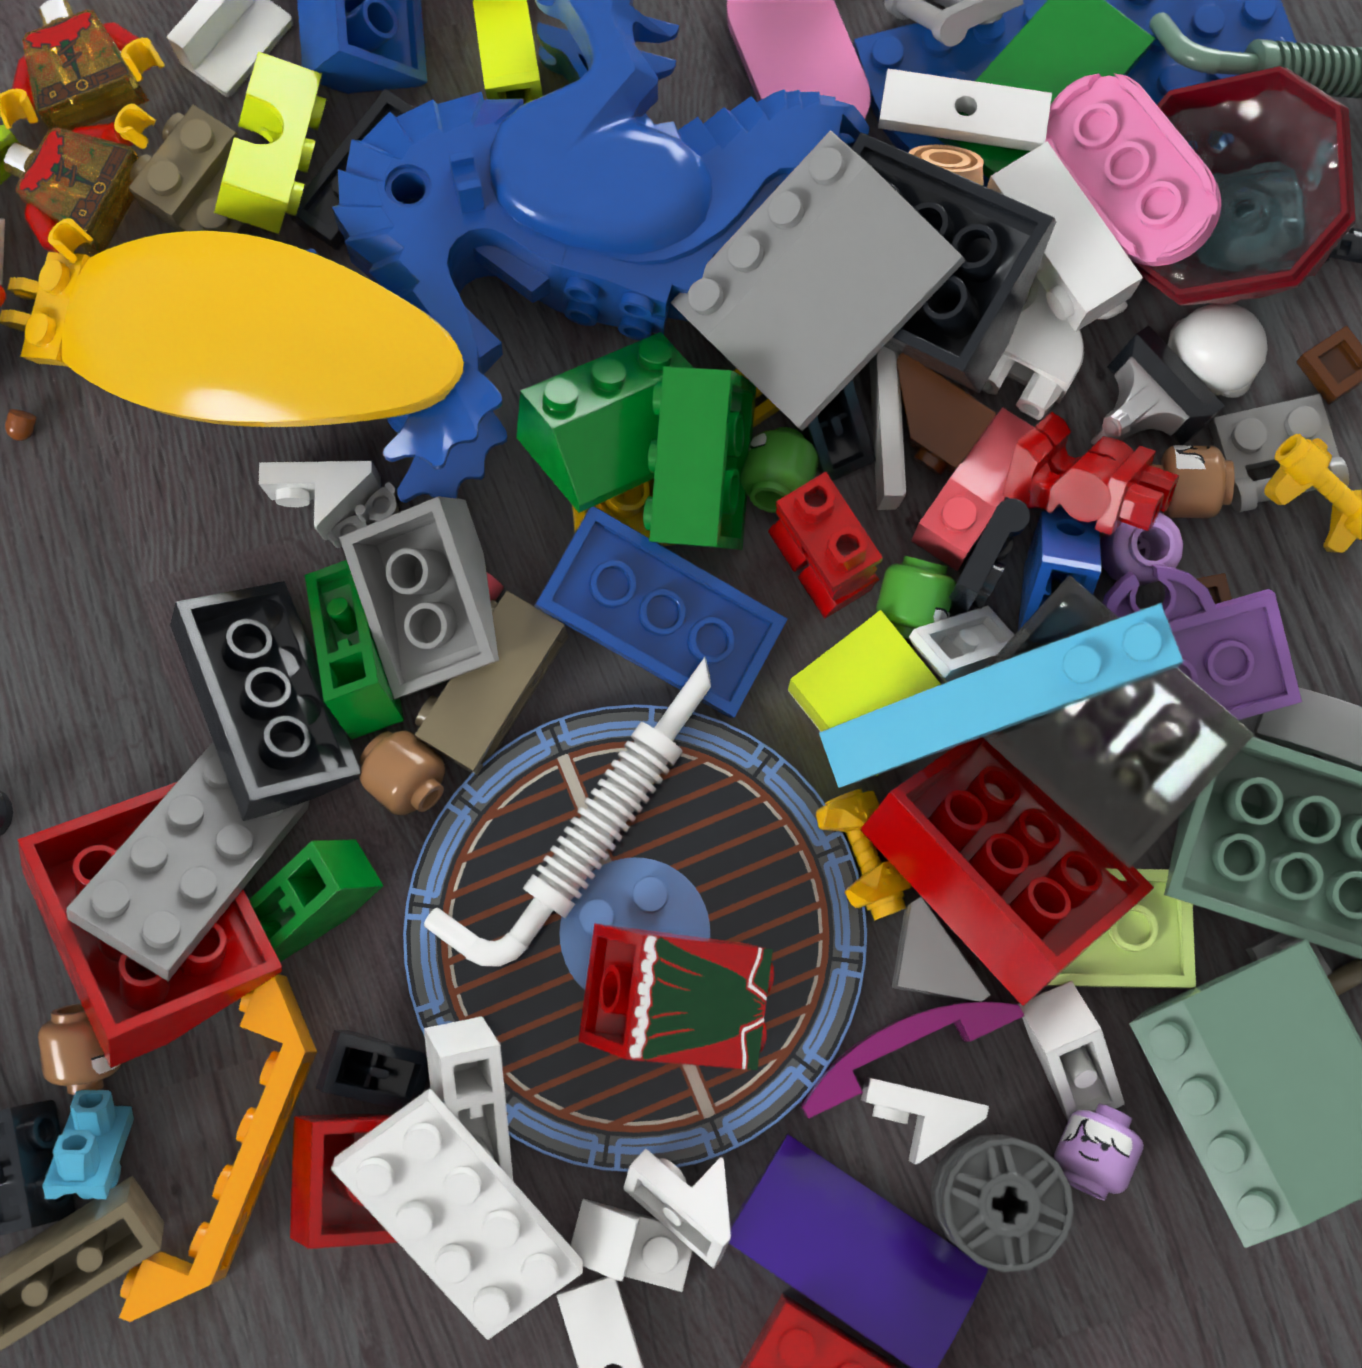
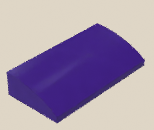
M789 1134L783 1139L730 1223V1245L910 1368H937L971 1308L989 1270Z

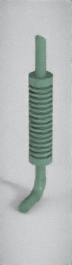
M1158 13L1150 21V29L1165 48L1166 53L1175 62L1186 68L1207 74L1242 75L1281 66L1288 68L1331 97L1362 99L1361 47L1353 48L1351 46L1343 47L1339 45L1255 39L1247 46L1245 52L1221 51L1191 41L1183 35L1167 13Z

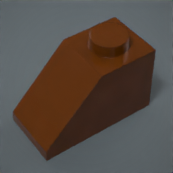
M901 353L896 360L909 444L917 450L913 458L939 476L942 475L944 470L953 474L991 425L996 412L927 366Z

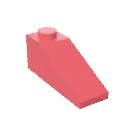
M1002 407L991 425L962 464L960 463L922 517L911 541L958 571L983 534L997 506L1008 498L1003 496V491L1016 443L1035 427Z

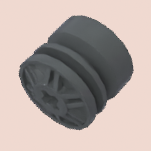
M1000 1133L972 1135L949 1149L938 1163L931 1185L933 1214L944 1235L980 1265L1001 1272L1030 1270L1052 1258L1068 1236L1074 1214L1071 1185L1059 1163L1037 1145ZM1005 1187H1007L1008 1193L1018 1198L1017 1208H1008L1005 1218H1003L1002 1213L993 1208L991 1203L993 1197H1003Z

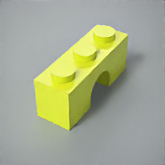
M258 51L238 127L256 132L270 143L254 144L234 137L214 213L278 234L285 213L296 216L304 184L296 182L294 179L297 170L307 173L316 142L305 138L307 129L309 127L318 130L326 103V98L317 96L322 73Z

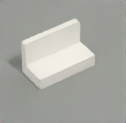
M198 0L166 37L181 65L225 97H231L252 73L258 51L268 55L293 26V20L289 13L271 0Z

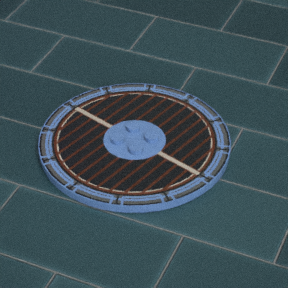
M635 704L606 706L576 712L547 722L519 736L495 752L482 764L483 767L478 775L472 773L455 791L434 822L415 865L405 908L403 930L404 965L409 994L423 1034L424 1028L482 1016L500 1044L509 1135L548 1156L571 1164L607 1171L628 1172L630 1165L645 1149L651 1152L657 1159H667L677 1167L697 1164L725 1154L753 1140L779 1122L808 1094L822 1077L838 1052L853 1019L861 993L866 965L867 924L865 906L861 908L853 907L845 895V890L859 878V874L843 833L840 831L821 830L818 827L816 811L826 804L798 770L776 751L734 726L696 712L692 713L673 740L683 750L682 754L673 766L666 765L670 771L667 775L662 773L659 775L663 781L660 785L653 784L656 788L654 794L646 793L650 799L646 804L643 802L639 803L643 807L640 813L636 811L632 813L636 817L635 821L632 823L627 820L626 824L630 828L627 832L620 830L619 834L623 838L620 842L615 839L612 843L616 848L613 851L606 850L605 853L609 855L606 861L602 858L599 860V863L603 866L600 870L596 868L592 870L596 875L593 880L587 877L585 882L589 886L586 890L580 887L578 890L582 894L580 899L575 896L571 901L575 903V906L566 919L553 910L529 944V948L516 960L502 966H480L467 960L465 956L424 927V922L428 915L435 908H439L479 938L496 941L509 933L534 898V896L523 889L525 884L533 874L537 877L540 875L541 872L537 868L539 865L543 867L547 865V862L543 860L546 855L552 858L554 855L550 851L552 846L560 847L561 844L557 839L559 836L567 837L568 834L564 832V829L567 826L571 829L574 827L571 820L573 817L578 819L581 817L577 812L580 807L586 810L588 807L584 803L586 798L594 799L591 791L594 788L601 789L598 781L600 779L605 781L608 779L604 773L607 769L611 771L615 769L611 766L614 759L620 762L621 758L618 756L620 750L628 751L624 745L627 741L634 742L631 735L640 722H644L654 728L669 708L666 706ZM594 923L747 943L773 949L771 962L774 968V981L771 990L767 993L764 1016L767 1036L764 1049L759 1055L758 1070L626 1060L579 1042Z

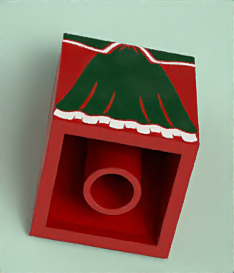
M594 923L578 1041L626 1060L758 1070L759 1055L764 1049L767 1036L764 1023L767 993L771 990L774 981V968L771 962L773 949L747 943Z

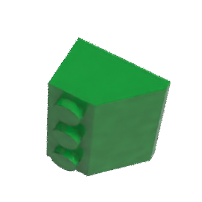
M661 332L520 391L516 438L579 513L654 479L655 473H651L648 467L650 442L653 438L657 439L659 416H656L653 411L654 386L657 381H662L663 366L693 368Z
M663 366L662 381L656 382L653 391V411L656 416H659L658 437L651 440L648 451L649 471L655 473L653 496L647 497L643 512L644 527L646 530H650L649 542L743 550L747 494L741 485L740 474L752 441L756 386L749 379L732 370Z

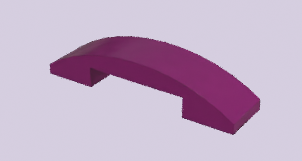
M973 1002L932 1008L896 1020L872 1032L839 1056L808 1092L800 1106L804 1115L809 1119L863 1093L852 1070L949 1024L954 1023L962 1041L971 1042L1023 1017L1024 1014L1020 1006L1015 1004Z

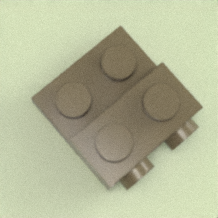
M192 105L185 115L181 113L173 114L163 128L162 138L164 142L153 156L149 154L140 156L132 166L130 172L132 183L128 188L140 206L179 232L219 231L247 235L253 225L214 213L234 137L240 139L236 131L195 105Z

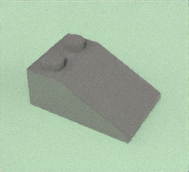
M438 496L339 537L394 699L402 698L499 661L484 552L466 500Z

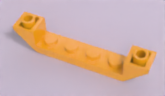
M276 975L241 998L239 1010L245 1014L240 1027L283 1043L280 1052L274 1050L269 1055L263 1067L259 1083L266 1087L257 1109L250 1107L240 1123L236 1141L241 1142L242 1145L234 1165L227 1164L217 1179L212 1198L219 1201L210 1223L204 1221L199 1226L191 1242L188 1255L195 1258V1260L191 1264L160 1251L131 1268L125 1277L120 1291V1297L126 1299L119 1316L121 1319L128 1322L138 1319L225 1278L317 1054L314 1042L288 978L285 975Z

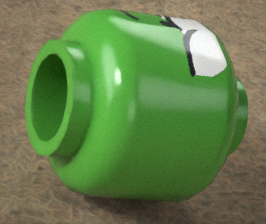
M779 427L775 430L764 431L754 436L750 443L749 451L740 474L741 485L749 496L750 501L756 507L775 513L777 500L815 478L818 467V453L810 441L805 439L795 429Z
M904 556L902 564L895 563L887 567L876 605V612L881 610L903 638L910 639L909 636L915 628L950 617L952 600L949 597L956 582L952 577L946 575L948 566Z

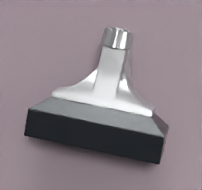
M1148 325L1136 333L1107 366L1117 380L1119 397L1114 410L1104 417L1102 429L1091 440V443L1094 445L1103 436L1122 441L1139 431L1156 429L1170 436L1172 435L1180 445H1184L1225 405Z

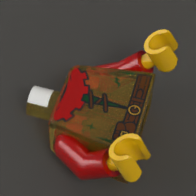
M49 0L43 3L39 9L44 26L26 33L22 39L25 55L18 60L12 89L0 94V116L6 129H11L13 123L20 119H27L30 124L37 123L36 109L51 132L57 131L59 136L66 135L75 127L88 126L116 115L128 104L132 103L138 106L148 102L147 94L140 84V81L143 80L142 73L154 66L162 69L165 67V64L148 38H139L114 22L102 24L93 10L86 9L74 14L67 0Z
M131 103L123 107L114 122L75 127L72 131L55 127L47 131L37 150L17 142L10 146L5 155V171L20 178L16 185V193L26 205L24 217L44 249L62 254L71 264L78 260V257L74 254L78 246H81L92 255L106 250L135 199L128 187L132 183L130 180L132 166L139 157L130 146L136 145L140 149L146 148L149 140L142 132L146 127L154 125L156 119L136 104Z

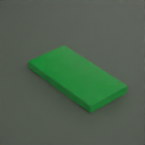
M1047 0L975 82L1052 93V104L1061 91L1084 76L1100 73L1101 77H1116L1114 73L1127 76L1151 49L1155 38L1105 0ZM958 112L962 116H969L967 113ZM936 137L945 145L964 148L980 155L984 160L983 175L990 179L991 175L1031 152Z

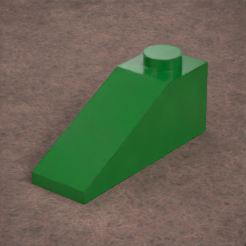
M347 560L306 574L305 582L324 703L351 740L404 721L400 698H393Z
M356 839L311 841L252 896L249 902L279 961L282 962L346 921L384 885Z

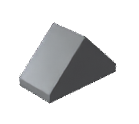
M919 897L907 905L906 909H904L892 988L969 1003L982 1002L989 997L990 993L923 898Z

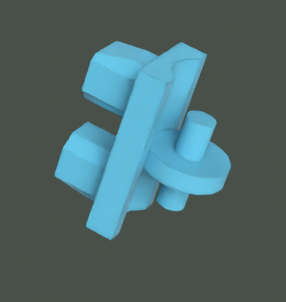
M79 1090L75 1092L70 1105L71 1112L62 1135H59L53 1150L54 1157L42 1186L45 1199H57L65 1194L77 1193L83 1199H107L110 1189L118 1183L121 1174L119 1162L134 1120L132 1107L114 1106L112 1093L108 1090Z

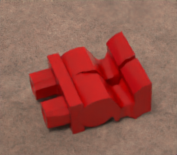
M1052 411L1016 443L1003 496L1021 500L1028 509L1040 508L1045 509L1048 513H1052L1061 504L1069 516L1078 521L1092 522L1097 520L1095 530L1108 535H1112L1122 522L1149 531L1155 524L1159 512H1165L1170 506L1179 479L1177 474L1152 466L1156 453L1155 450L1139 446L1134 451L1124 441L1112 437L1103 436L1080 457L1075 458L1068 455L1066 443L1071 430L1065 420Z
M826 471L776 501L777 509L775 513L779 520L769 528L768 533L794 572L809 564L800 573L798 579L824 619L872 590L873 586L880 580L875 572L877 570L876 565L882 562L883 557Z

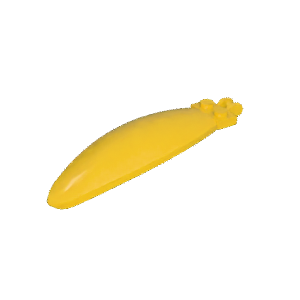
M183 231L148 236L117 245L92 257L86 254L74 253L78 257L74 264H71L62 254L48 252L45 265L39 274V281L24 277H11L7 290L16 296L27 300H35L32 314L6 309L1 310L0 314L1 324L16 330L25 331V340L20 357L37 364L70 367L74 372L101 389L157 412L194 421L231 426H318L375 420L415 413L444 400L460 380L464 365L458 345L436 320L370 279L329 259L292 245L231 232Z

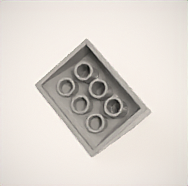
M830 130L705 266L702 279L694 282L688 293H679L671 304L803 431L966 260L876 170Z

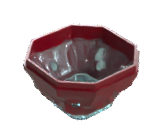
M1281 66L1169 90L1157 106L1211 171L1221 194V212L1212 235L1201 248L1189 257L1163 266H1148L1132 261L1142 277L1177 304L1187 306L1205 303L1232 304L1241 299L1262 298L1299 287L1308 276H1315L1326 262L1332 250L1337 247L1338 242L1356 222L1349 108L1288 68Z

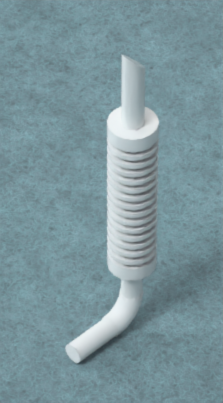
M706 657L700 662L657 725L653 728L644 722H640L631 735L634 742L627 741L624 745L628 751L620 750L618 756L621 758L620 762L614 759L611 766L615 769L613 771L607 769L604 773L608 779L606 781L604 779L598 781L601 789L594 788L591 791L594 799L586 798L584 801L588 806L586 810L580 807L577 812L581 817L579 819L573 817L571 820L574 827L571 829L567 826L564 829V832L568 834L567 837L559 836L557 839L561 844L560 847L552 846L550 849L554 853L552 858L546 855L543 860L547 862V865L545 867L539 865L537 868L541 872L540 875L537 877L533 874L523 887L534 898L509 933L496 941L479 938L439 908H435L428 915L424 922V927L465 956L467 960L480 966H502L516 960L529 948V944L553 910L566 919L575 906V903L571 901L575 896L580 899L582 896L578 892L580 887L586 890L589 886L585 882L587 877L593 880L596 875L592 870L594 868L600 870L603 866L599 863V860L601 858L605 861L608 859L609 855L605 853L606 850L613 851L616 848L612 843L615 839L620 842L623 838L619 834L620 830L627 832L630 828L626 824L627 820L632 823L635 821L636 817L632 813L634 811L640 813L643 807L639 803L643 802L646 804L650 799L646 793L654 794L656 788L653 784L660 785L663 781L659 775L661 773L667 775L670 770L666 765L673 766L682 754L683 750L673 740L711 688Z

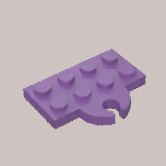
M1152 565L1153 576L1165 588V599L1161 605L1183 663L1179 667L1059 709L1071 758L1075 765L1301 703L1300 691L1275 592L1266 589L1215 604L1208 589L1191 574L1167 565ZM1131 571L1121 576L1105 594L1098 613V626L1141 611L1136 604V593L1140 584L1135 574Z

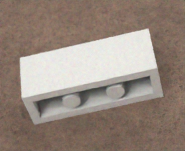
M1048 141L990 176L987 188L1051 215L1056 220L1036 276L1046 289L1047 303L1058 319L1062 321L1066 319L1076 332L1132 297L1143 279L1142 275Z

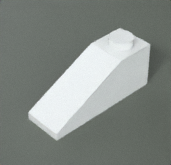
M482 1016L424 1028L431 1090L513 1181L501 1049L498 1040Z

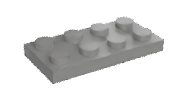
M212 742L66 908L67 918L169 981L307 811L309 801L243 821L214 742Z

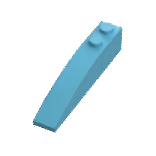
M1160 603L928 689L822 731L819 735L838 788L1179 667L1183 663V659Z

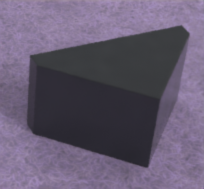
M851 380L803 431L798 428L799 432L805 439L810 441L818 453L817 468L820 474L826 471L832 481L876 462L854 383Z
M334 1030L315 1089L324 1093L402 1109L423 1094L429 1075L427 1053L351 1030Z

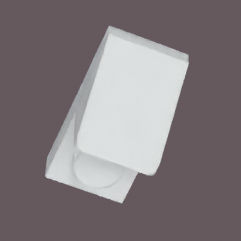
M372 461L259 463V485L271 500H276L278 505L304 507L310 504V500H315L314 527L323 540H328L326 534L331 532L336 524L355 514L356 505H364L371 495L381 488V476Z
M989 606L915 628L909 636L916 654L941 684L1017 656L1024 646Z
M865 1077L861 1096L862 1101L875 1104L872 1114L875 1117L907 1124L909 1113L918 1114L909 1155V1161L913 1164H918L986 1119L989 1107Z
M645 1149L630 1165L623 1190L714 1269L721 1261L731 1238L723 1158L720 1157L691 1188L686 1184L683 1173L676 1165L664 1158L657 1159L651 1152Z
M587 1199L582 1200L571 1247L583 1260L584 1267L621 1282L625 1276L672 1290L683 1291L692 1249L656 1218Z

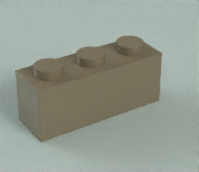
M507 590L499 603L494 600L491 601L499 661L450 679L438 698L432 695L427 699L415 720V724L419 726L415 736L419 740L427 744L438 754L476 775L482 769V764L498 751L569 637L565 624Z
M133 1175L111 1188L107 1199L92 1200L0 1258V1351L161 1250L165 1222Z

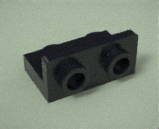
M53 1100L0 1110V1236L60 1221L75 1212L72 1194H65L57 1199H45L42 1187L54 1157L53 1150L59 1135H61L56 1104Z

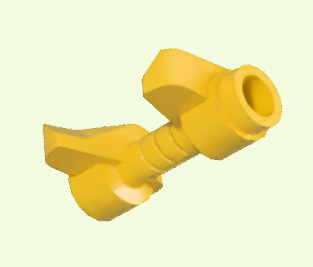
M1295 434L1285 440L1275 453L1274 458L1280 464V467L1266 484L1264 489L1265 496L1277 505H1286L1313 486L1332 503L1330 530L1323 547L1326 552H1345L1356 539L1362 540V490L1352 491L1328 469L1332 455L1327 451L1328 446L1319 438L1310 440L1305 439L1301 434Z
M857 789L827 801L825 806L817 809L816 819L819 829L845 832L850 846H852L858 866L861 868L862 876L845 890V895L851 905L855 908L865 906L867 911H871L874 921L906 909L902 898L905 896L903 891L911 888V884L889 861L882 863L875 845L860 830L879 806L874 791L863 793L862 789Z

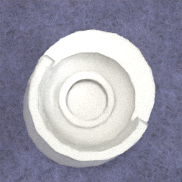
M1209 304L1194 310L1186 318L1176 322L1170 331L1168 346L1215 396L1222 395L1230 398H1238L1251 388L1254 378L1265 363L1268 350L1266 333L1260 321L1253 313L1235 304Z

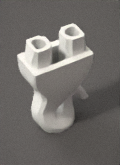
M1035 275L1027 302L1023 306L1010 342L982 390L988 394L996 395L1007 376L1020 382L1026 387L1016 406L1023 413L1036 420H1041L1055 402L1060 403L1077 375L1083 363L1084 343L1081 329L1075 332L1066 319L1062 321L1054 315L1046 300V289ZM1123 302L1097 319H1109L1118 315L1127 308V302Z

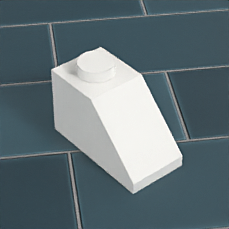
M1072 981L1039 994L1024 1006L1018 1004L1024 1014L1022 1018L1031 1044L1067 1121H1069L1072 1113L1077 1110L1095 1113L1098 1104L1107 1105L1114 1109L1125 1105L1102 1029Z

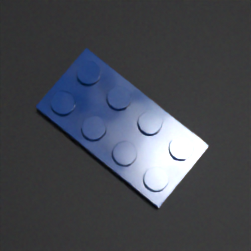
M594 506L586 512L534 605L535 608L679 690L683 688L700 662L706 657L711 688L701 702L729 718L736 716L787 621L786 617L660 544L649 542L648 537Z

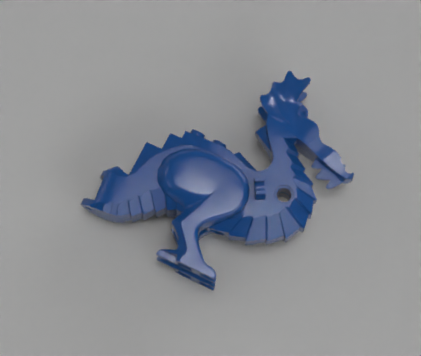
M535 0L538 8L543 13L559 19L568 28V30L539 22L536 27L537 38L542 45L538 50L541 63L552 72L565 77L570 84L524 104L523 99L484 100L482 92L437 104L432 99L398 117L389 112L361 141L351 139L346 172L338 169L339 205L332 207L338 229L346 240L345 244L351 263L370 277L371 281L403 298L436 320L456 342L464 362L460 380L444 400L415 413L387 418L390 426L398 434L384 448L383 454L385 459L394 462L403 458L414 457L408 472L398 487L397 495L400 501L407 503L422 494L430 495L433 498L440 496L457 499L461 483L466 479H483L488 452L495 446L505 444L508 440L504 426L493 412L502 406V396L493 383L484 376L503 355L502 342L464 306L459 294L465 285L476 278L494 276L501 279L532 303L539 300L550 308L564 313L569 320L577 324L593 326L596 323L616 326L621 334L635 340L650 337L651 333L661 332L664 334L668 318L689 322L671 304L673 299L679 293H688L692 284L702 279L706 264L830 130L850 148L853 147L861 132L869 135L870 127L854 105L837 101L836 97L820 95V92H800V90L786 92L783 89L758 102L751 96L731 111L723 107L704 124L699 117H696L679 130L674 121L654 124L646 112L658 101V80L668 77L674 72L676 60L638 50L635 43H663L673 40L678 35L679 25L644 16L633 7V0ZM315 249L306 250L317 255Z

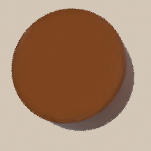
M10 409L5 423L6 433L17 441L28 439L34 431L37 417L22 410Z

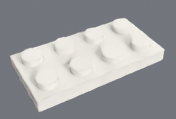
M430 1088L334 1159L331 1170L487 1340L582 1274L583 1260Z

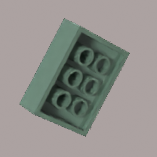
M1220 726L1203 730L1185 787L1164 895L1301 940L1307 939L1310 943L1362 959V772Z
M1307 939L1153 1005L1129 1023L1244 1248L1302 1228L1362 1199V1041Z

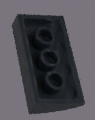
M285 581L192 598L175 603L170 626L243 821L304 803L360 778L361 771L346 733L324 703L318 663Z

